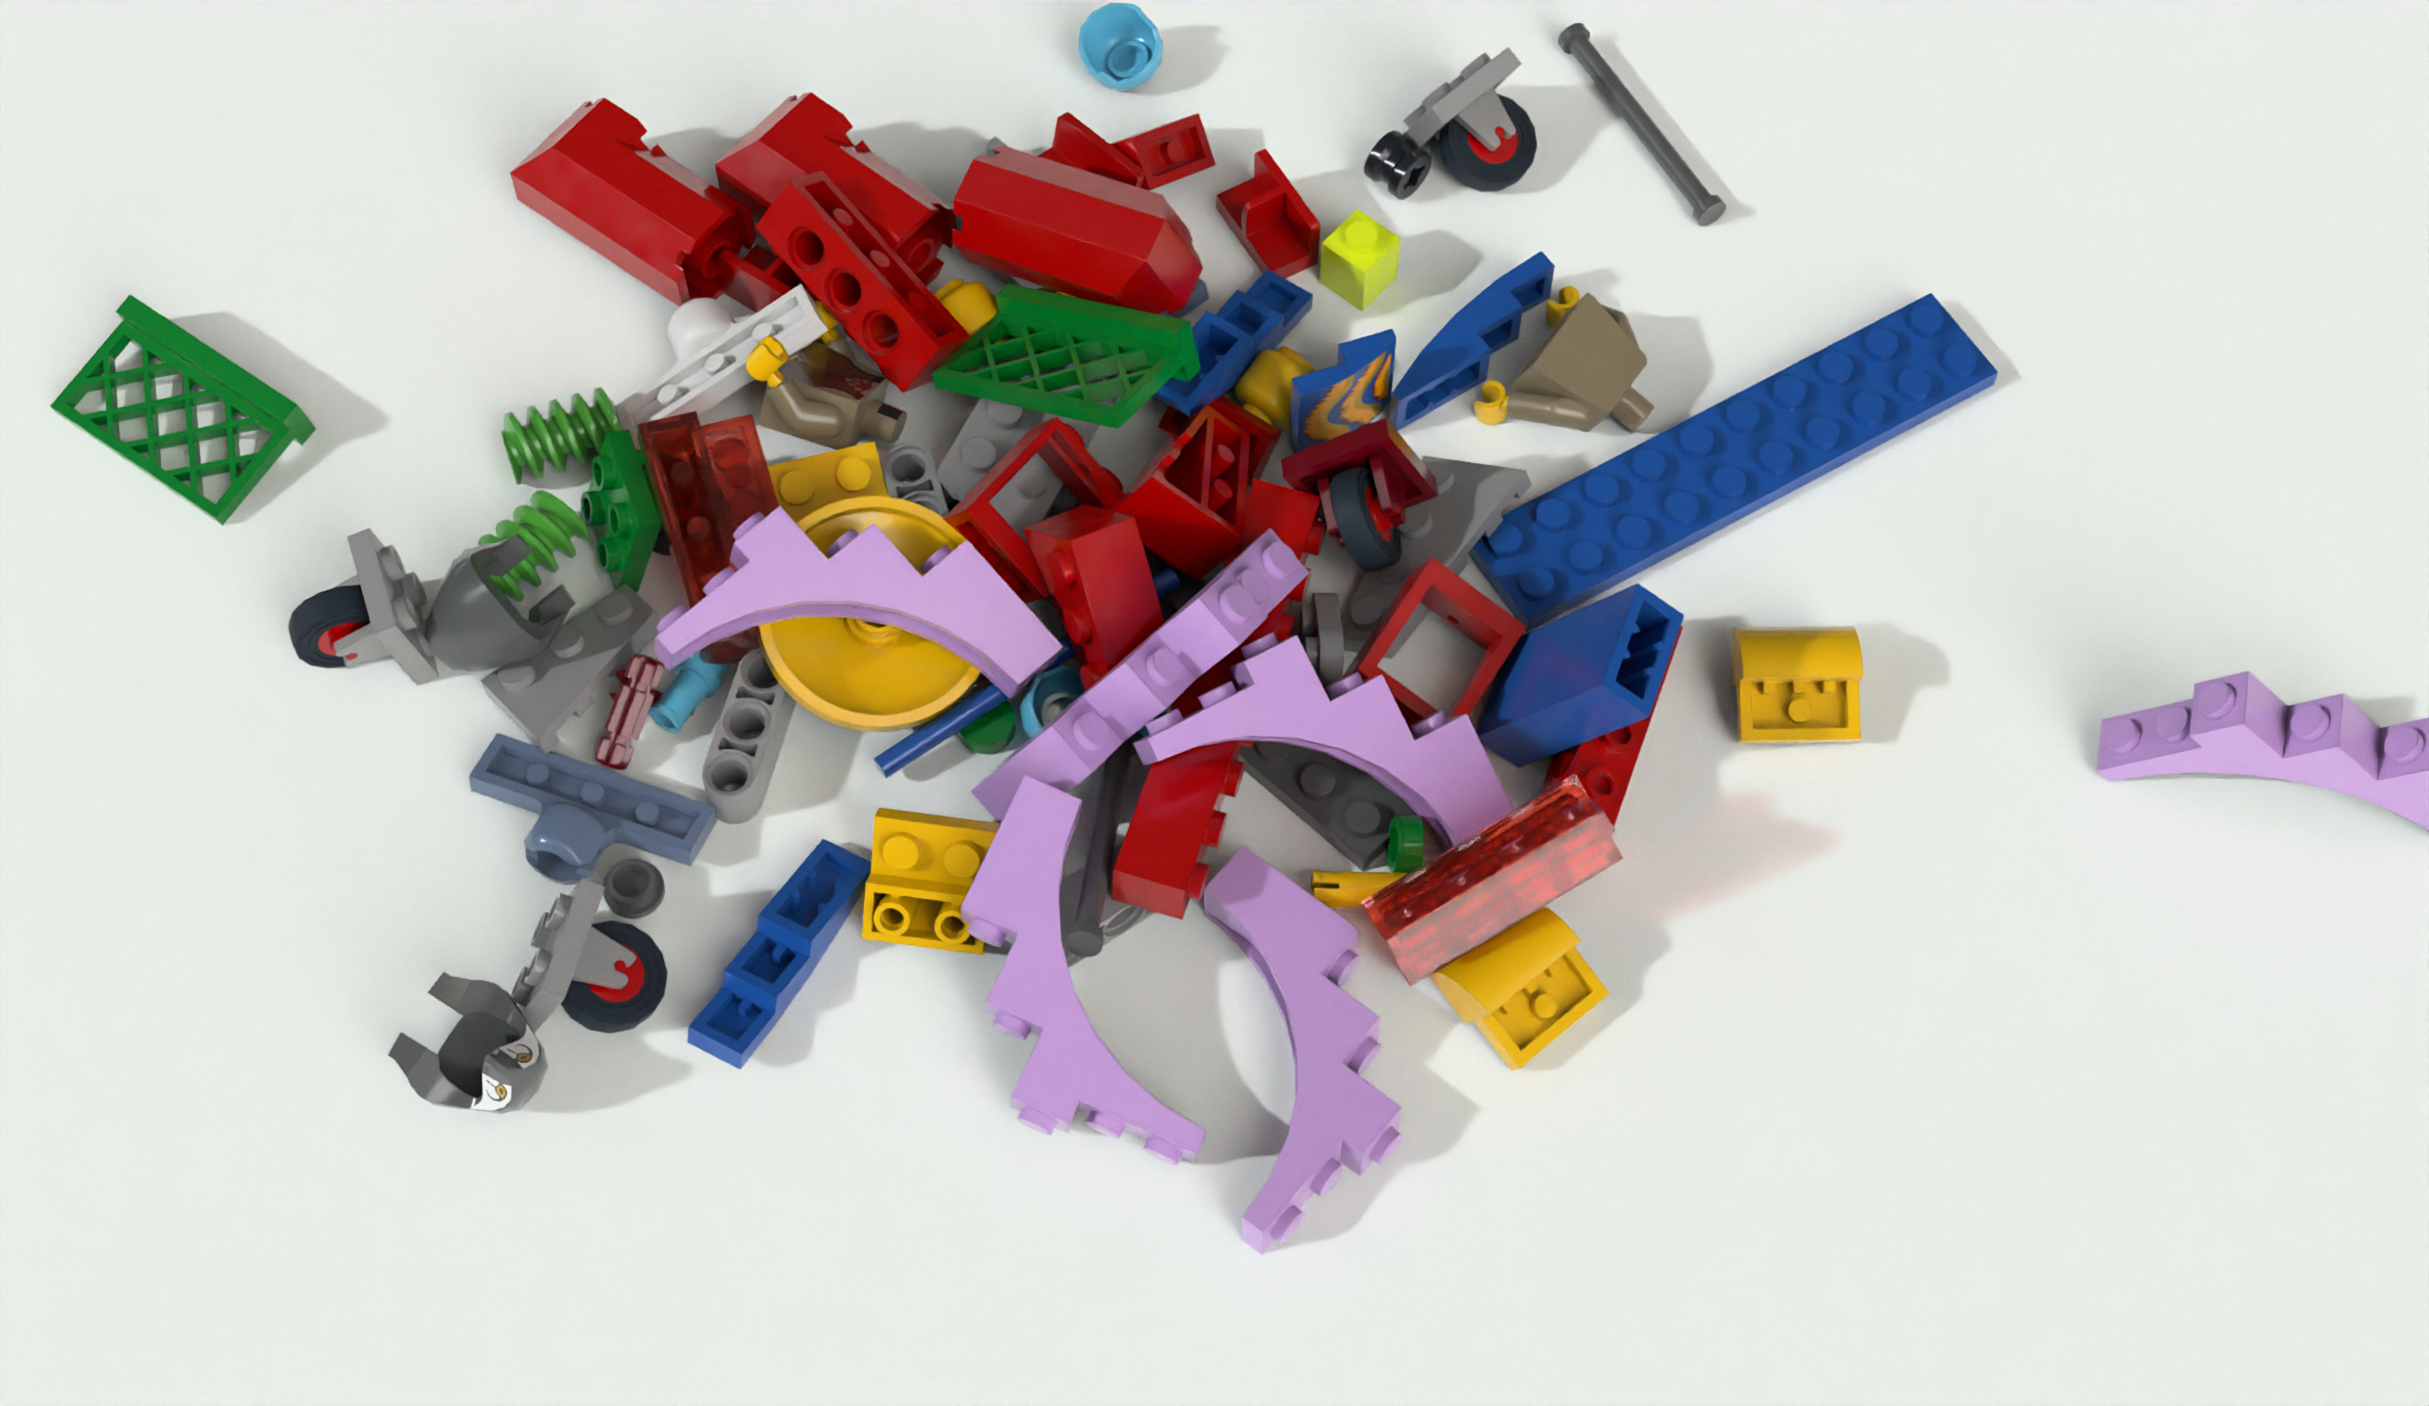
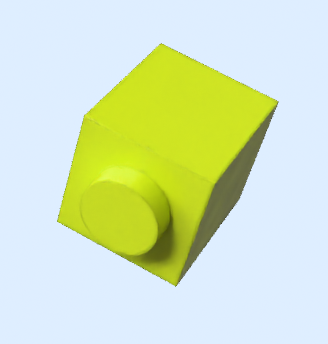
M1356 209L1322 242L1320 283L1363 312L1397 278L1400 238Z

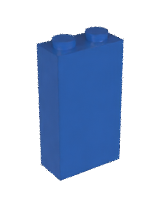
M1637 583L1521 635L1497 673L1476 729L1481 744L1516 767L1521 768L1648 718L1684 615Z

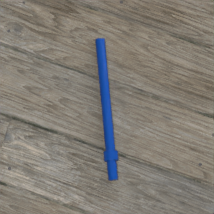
M1169 566L1152 577L1158 600L1181 587L1177 574ZM1066 633L1057 639L1063 646V649L1056 661L1044 672L1060 666L1075 656ZM990 682L873 758L874 763L881 774L887 779L1009 698Z

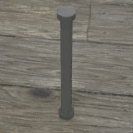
M1574 23L1567 27L1560 34L1558 45L1566 54L1572 53L1694 208L1692 215L1700 226H1707L1718 220L1726 209V204L1718 195H1711L1589 41L1590 32L1583 23Z
M1138 732L1123 742L1105 760L1075 924L1068 928L1065 940L1066 948L1074 955L1080 957L1096 956L1103 948L1104 933L1100 929L1130 756L1137 752L1133 743L1140 739Z

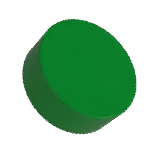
M1006 700L957 732L961 743L967 749L979 754H992L1007 747L1013 740L1016 732L1015 713L1012 705Z
M1396 814L1390 821L1386 853L1388 867L1391 872L1419 873L1424 857V828L1419 815Z

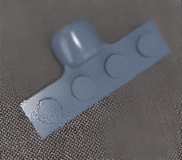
M496 733L469 775L471 791L539 815L524 840L527 862L544 878L563 885H574L582 878H588L605 849L614 843L627 844L691 866L717 822L716 807L552 751L545 755L535 745L500 733Z

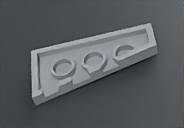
M1423 456L1421 461L1436 478L1438 496L1405 509L1406 523L1398 526L1402 547V555L1399 562L1379 571L1365 572L1341 620L1344 651L1355 653L1360 651L1413 570L1429 558H1435L1459 576L1469 564L1466 555L1482 535L1489 538L1503 521L1500 514L1513 497L1521 499L1532 485L1526 470ZM1419 602L1383 658L1392 659L1431 611L1429 608Z

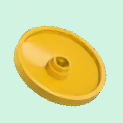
M860 496L843 499L813 511L796 523L827 559L831 558L827 554V550L843 534L851 529L860 534L875 523L921 576L924 574L920 571V567L943 546H947L951 551H954L966 541L962 535L943 520L944 517L936 512L904 499L886 496ZM847 617L794 618L756 626L760 647L766 663L782 688L809 712L823 720L847 729L863 732H891L926 723L954 706L973 686L981 673L976 667L939 644L890 625Z

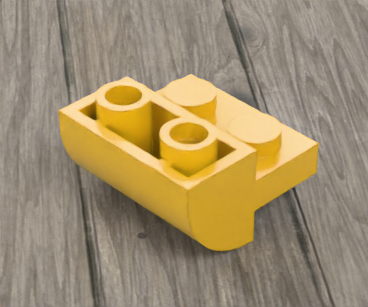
M875 441L762 467V474L772 512L781 506L795 523H798L813 511L843 499L860 496L890 497V494L887 492Z
M1854 626L1734 627L1731 629L1733 688H1736L1738 743L1858 742L1861 740L1859 680L1863 677V665L1859 637Z
M879 807L874 816L871 873L865 884L862 939L983 955L987 943L967 932L970 924L961 921V906L1000 827V823Z
M1530 899L1518 901L1428 974L1464 1023L1475 1022L1511 1071L1520 1069L1610 994L1574 947L1581 941L1574 931L1549 908Z

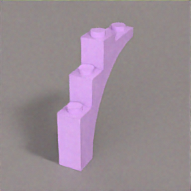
M779 506L766 517L761 512L755 513L737 528L733 534L736 541L733 543L730 561L738 571L734 572L731 567L725 568L706 584L703 592L707 596L688 610L682 604L667 614L656 626L660 634L655 638L653 653L668 670H671L707 645L754 626L794 618L847 617L894 626L933 641L976 667L1009 699H1012L1030 684L1037 674L1043 673L1056 661L1063 646L968 540L963 542L954 551H951L947 546H943L920 567V571L924 574L921 576L875 523L860 534L854 529L847 531L827 550V554L831 557L827 559L782 507Z
M1269 528L1122 661L1004 759L971 790L972 794L1001 825L1024 775H1028L1065 793L1069 792L1092 774L1123 742L1167 709L1198 677L1237 648L1268 617L1267 614L1309 572L1296 558L1294 552Z
M1274 632L1241 647L1240 649L1245 659L1228 667L1238 690L1235 689L1232 681H1229L1198 697L1203 708L1185 717H1182L1178 708L1146 723L1145 726L1150 735L1133 743L1143 765L1161 761L1194 747L1227 741L1281 742L1326 753L1368 773L1402 798L1436 834L1460 874L1480 873L1531 846L1467 714L1446 719L1443 711H1438L1410 725L1414 734L1412 736L1383 675L1362 680L1358 671L1325 687L1330 696L1328 698L1297 635L1278 642Z
M2250 671L2194 683L2192 699L2102 719L2096 771L2109 782L2150 775L2186 773L2251 775L2293 781L2345 793L2387 808L2429 831V717L2380 728L2344 693L2287 706Z
M1024 775L961 906V921L970 924L967 929L969 934L997 947H1001L1004 940L1013 944L985 1002L986 1013L995 1017L992 1025L1003 1033L1020 1040H1026L1029 1033L1039 1037L1011 1095V1107L1020 1111L1017 1117L1019 1122L1047 1135H1052L1054 1128L1068 1133L1078 1111H1081L1088 1115L1085 1123L1105 1135L1120 1139L1124 1131L1146 1141L1143 1150L1164 1162L1178 1165L1180 1159L1183 1158L1193 1163L1204 1140L1206 1130L1163 1106L1123 1070L1095 1033L1073 988L1061 942L1059 895L1064 860L1081 815L1082 800L1028 775Z
M1242 846L1205 887L1204 915L1239 945L1265 980L1285 1022L1295 1065V1102L1288 1136L1270 1178L1242 1217V1240L1262 1255L1274 1240L1282 1244L1293 1234L1304 1216V1212L1300 1210L1314 1192L1321 1197L1331 1189L1343 1170L1342 1164L1358 1176H1361L1373 1161L1382 1165L1392 1155L1402 1139V1134L1398 1132L1402 1107L1359 1076L1371 1065L1381 1048V1044L1377 1042L1380 1017L1340 988L1353 974L1360 961V956L1357 955L1359 929L1245 846Z

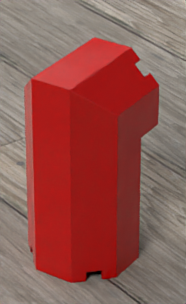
M812 92L804 93L798 99L797 95L789 96L715 164L719 190L752 210V214L759 219L763 217L790 180L823 171L926 287L939 275L944 265V262L936 257L942 244L950 249L953 246V229L957 230L956 215L953 214V207L872 153L863 140L854 146L846 135L853 126L845 115Z
M606 98L597 99L593 104L591 101L584 102L510 172L517 200L679 307L694 298L706 297L717 300L724 293L717 257L724 249H728L738 255L742 245L751 251L756 239L752 210L668 157L658 144L649 150L640 139L647 132L641 122Z
M998 145L991 149L995 153L993 157L982 154L972 160L953 200V214L962 217V232L953 229L952 244L969 262L1090 301L1159 314L1165 310L1172 314L1185 308L1203 266L1199 255L1194 250L1191 242L1193 239L1189 229L1163 195L1003 145Z

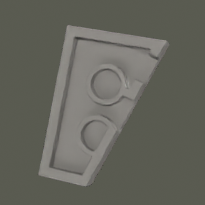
M624 584L562 625L550 646L535 658L503 665L480 681L488 697L547 755L560 741L556 734L557 730L571 715L580 718L594 703L590 694L606 677L616 676L615 673L628 666L631 656L639 654L658 633L656 626L660 620L656 611L632 588Z

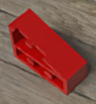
M1208 404L1204 405L1161 446L1113 509L1115 512L1135 516L1142 544L1158 554L1166 565L1173 569H1180L1197 582L1244 541L1250 434Z
M1082 505L1022 529L1080 665L1081 681L1085 691H1087L1163 625L1165 621L1135 516Z

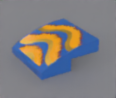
M1393 329L1338 344L1337 365L1292 378L1289 442L1294 454L1305 450L1311 445L1323 443L1353 431L1364 424H1368L1391 402L1396 335Z

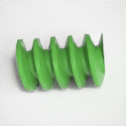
M597 387L593 390V403L590 407L579 393L573 394L571 396L569 413L565 411L557 399L549 402L547 419H544L534 405L528 407L526 425H522L512 412H508L504 415V430L501 431V435L516 484L521 485L522 467L527 466L536 479L544 478L545 461L550 460L557 471L563 473L566 472L567 454L572 453L582 467L587 466L589 448L594 447L600 454L606 432L622 431L623 429L613 401L602 387Z
M543 490L532 494L530 498L531 507L519 505L515 508L513 512L514 522L508 519L501 520L495 528L496 536L484 534L478 541L479 546L511 538L516 533H519L535 549L534 552L504 576L490 575V578L503 594L519 603L524 599L518 584L521 579L536 588L542 583L535 569L536 566L540 564L550 572L555 573L559 570V565L553 555L554 551L558 550L572 559L576 556V550L570 540L573 535L584 543L590 544L591 536L586 525L574 510L553 494Z

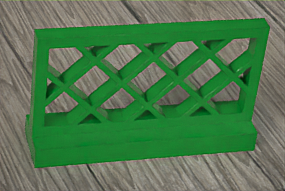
M1007 284L995 295L999 313L931 374L935 387L1119 429L1170 378L1189 382L1201 370L1191 323L1188 320ZM1006 335L1007 341L996 343L999 339ZM1039 350L1047 351L1036 355L1034 353ZM1024 354L1029 355L1028 357L1006 362L1003 364H995V362L1013 358L1016 356ZM1083 360L1092 361L1085 364H1080V361ZM1072 363L1074 364V367L1066 368L1044 375L1040 374V372L1050 370ZM989 364L990 366L977 371L963 373L965 370ZM1129 370L1139 371V372L1131 373V374H1128V375H1127V373H1126V371H1129ZM1117 373H1119L1120 377L1094 383L1091 385L1086 384V382L1114 375ZM1031 374L1035 376L1015 383L1005 382ZM1077 384L1080 385V388L1072 389L1058 394L1051 393V391H1055L1058 389L1066 388ZM1122 395L1112 406L1096 403Z
M129 295L115 311L123 321L50 407L71 424L223 526L294 440L303 446L316 428L296 403L146 304ZM130 342L142 349L143 367L116 372L115 359ZM154 358L162 363L154 365ZM175 374L183 376L184 395L157 400L155 378ZM144 381L145 402L118 408L117 386ZM195 385L204 391L196 392ZM105 389L106 410L82 415L74 409L87 392ZM219 401L225 404V423L198 428L197 406ZM185 408L187 430L159 436L158 414ZM237 413L245 419L237 420ZM146 416L148 438L122 442L120 440L119 421ZM107 424V431L99 425ZM262 429L272 435L258 453L240 456L238 434ZM227 436L229 458L201 464L199 442ZM188 444V467L168 471L162 469L160 449ZM149 452V459L140 453ZM230 472L231 486L216 504L203 496L202 477ZM190 480L191 488L182 481Z

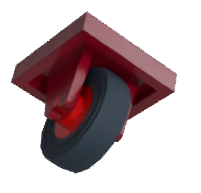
M1387 418L1364 424L1353 431L1323 443L1311 445L1303 451L1281 459L1283 478L1295 490L1321 497L1319 519L1326 522L1329 534L1331 536L1335 535L1338 538L1339 545L1342 548L1347 547L1358 566L1366 572L1379 571L1399 562L1402 555V547L1398 526L1406 523L1405 509L1438 496L1435 476Z

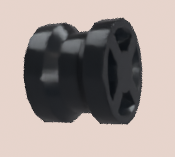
M1392 130L1385 134L1372 148L1364 165V174L1374 182L1383 181L1388 185V191L1398 200H1404L1411 196L1425 180L1432 165V157L1422 148L1412 149L1408 146V140L1403 134Z

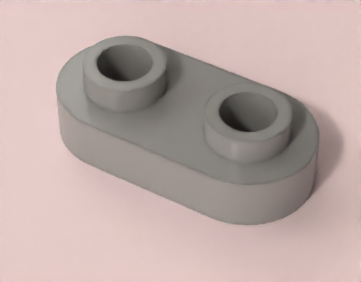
M1312 593L1311 604H1301L1299 634L1300 639H1304V650L1321 684L1330 685L1342 679L1344 666V638L1337 593Z

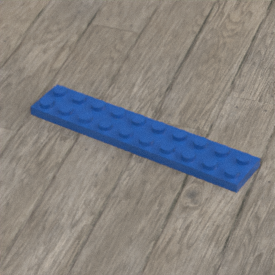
M1929 293L1502 515L1503 521L1489 538L1482 535L1468 552V555L1512 615L1527 626L1525 629L1527 633L1994 385L1998 371L1935 296Z

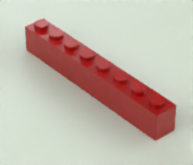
M1254 478L1246 499L1244 541L1226 556L1221 571L1269 528L1294 552L1296 558L1303 566H1305L1308 554L1319 556L1327 530L1326 522L1318 520L1321 497ZM1306 568L1309 574L1267 614L1268 617L1237 648L1198 677L1173 702L1171 711L1178 708L1182 717H1185L1203 708L1198 697L1229 681H1232L1235 689L1238 690L1228 667L1245 659L1240 649L1241 647L1274 632L1278 642L1291 637L1295 616L1289 615L1288 612L1292 601L1303 602L1312 569ZM1227 741L1198 746L1161 761L1151 763L1113 869L1112 900L1183 920L1189 899L1192 898L1200 901L1207 883L1210 865L1202 863L1207 847L1218 849L1221 843L1228 813L1220 811L1225 795L1235 798L1238 793L1245 768L1244 762L1237 761L1242 746L1253 748L1255 741Z

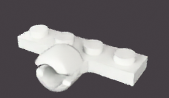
M800 284L747 320L738 324L732 312L729 313L726 305L721 300L703 297L694 298L683 303L675 310L668 326V337L677 355L676 364L668 372L615 406L622 429L630 431L636 450H648L655 444L666 440L673 432L702 413L713 409L719 402L749 382L756 380L747 371L746 360L753 351V348L766 336L776 338L784 346L789 357L796 351L807 347L816 338L827 332L828 328L812 296Z

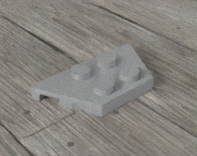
M1009 380V381H1005V382H1007V383H1015V382H1018V381ZM1073 385L1066 388L1058 389L1055 391H1051V393L1058 394L1061 392L1080 388V385ZM1115 397L1098 401L1096 403L1111 406L1114 402ZM980 398L940 464L937 478L953 499L961 501L1032 427L1058 417L1062 423L1070 425L1081 435L1085 443L1084 448L1087 449L1100 425ZM1036 453L989 503L1029 546L1022 528L1047 518L1065 484L1039 454Z

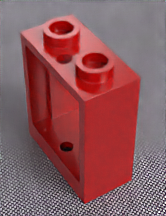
M1058 417L1032 427L943 519L966 540L971 542L974 548L1025 605L1046 598L1049 591L1031 549L989 501L1036 453L1039 454L1083 505L1113 511L1125 495L1122 483L1118 477L1109 469L1100 466L1084 448L1085 443L1081 435L1070 425L1062 423Z
M1433 557L1413 570L1342 677L1344 678L1357 671L1362 680L1383 675L1412 736L1414 734L1410 725L1438 712V710L1377 665L1419 602L1486 650L1445 713L1446 719L1467 714L1469 717L1527 628V626Z

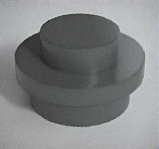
M626 859L617 863L607 874L603 884L606 887L603 895L607 906L618 916L629 919L641 918L651 914L659 907L665 895V884L660 871L651 863L640 859Z

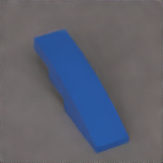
M1542 251L1495 280L1459 310L1423 348L1391 395L1389 422L1397 431L1487 380L1490 355L1519 339L1522 314L1550 298L1555 265Z
M1266 269L1246 293L1237 289L1215 315L1206 311L1192 327L1201 370L1189 382L1170 378L1153 397L1191 417L1204 405H1209L1214 399L1219 398L1234 386L1260 351L1266 349L1273 350L1312 309L1313 294Z
M822 839L758 915L757 932L724 969L721 989L689 1025L687 1042L741 1070L779 1021L838 934L865 889L866 881L871 873V862L832 842Z

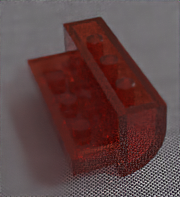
M693 411L638 424L637 437L684 603L688 610L707 596L703 592V588L718 573L727 567H731L734 572L738 571L730 561L733 543L736 541L733 534L737 528L755 513L761 512L766 517L779 507L752 414L700 426L697 412ZM759 626L750 627L707 645L698 651L700 659L709 664L740 662L744 655L760 647Z
M1573 774L1364 899L1360 904L1397 969L1409 986H1412L1624 858L1610 835L1615 829L1606 813L1587 795L1577 775Z

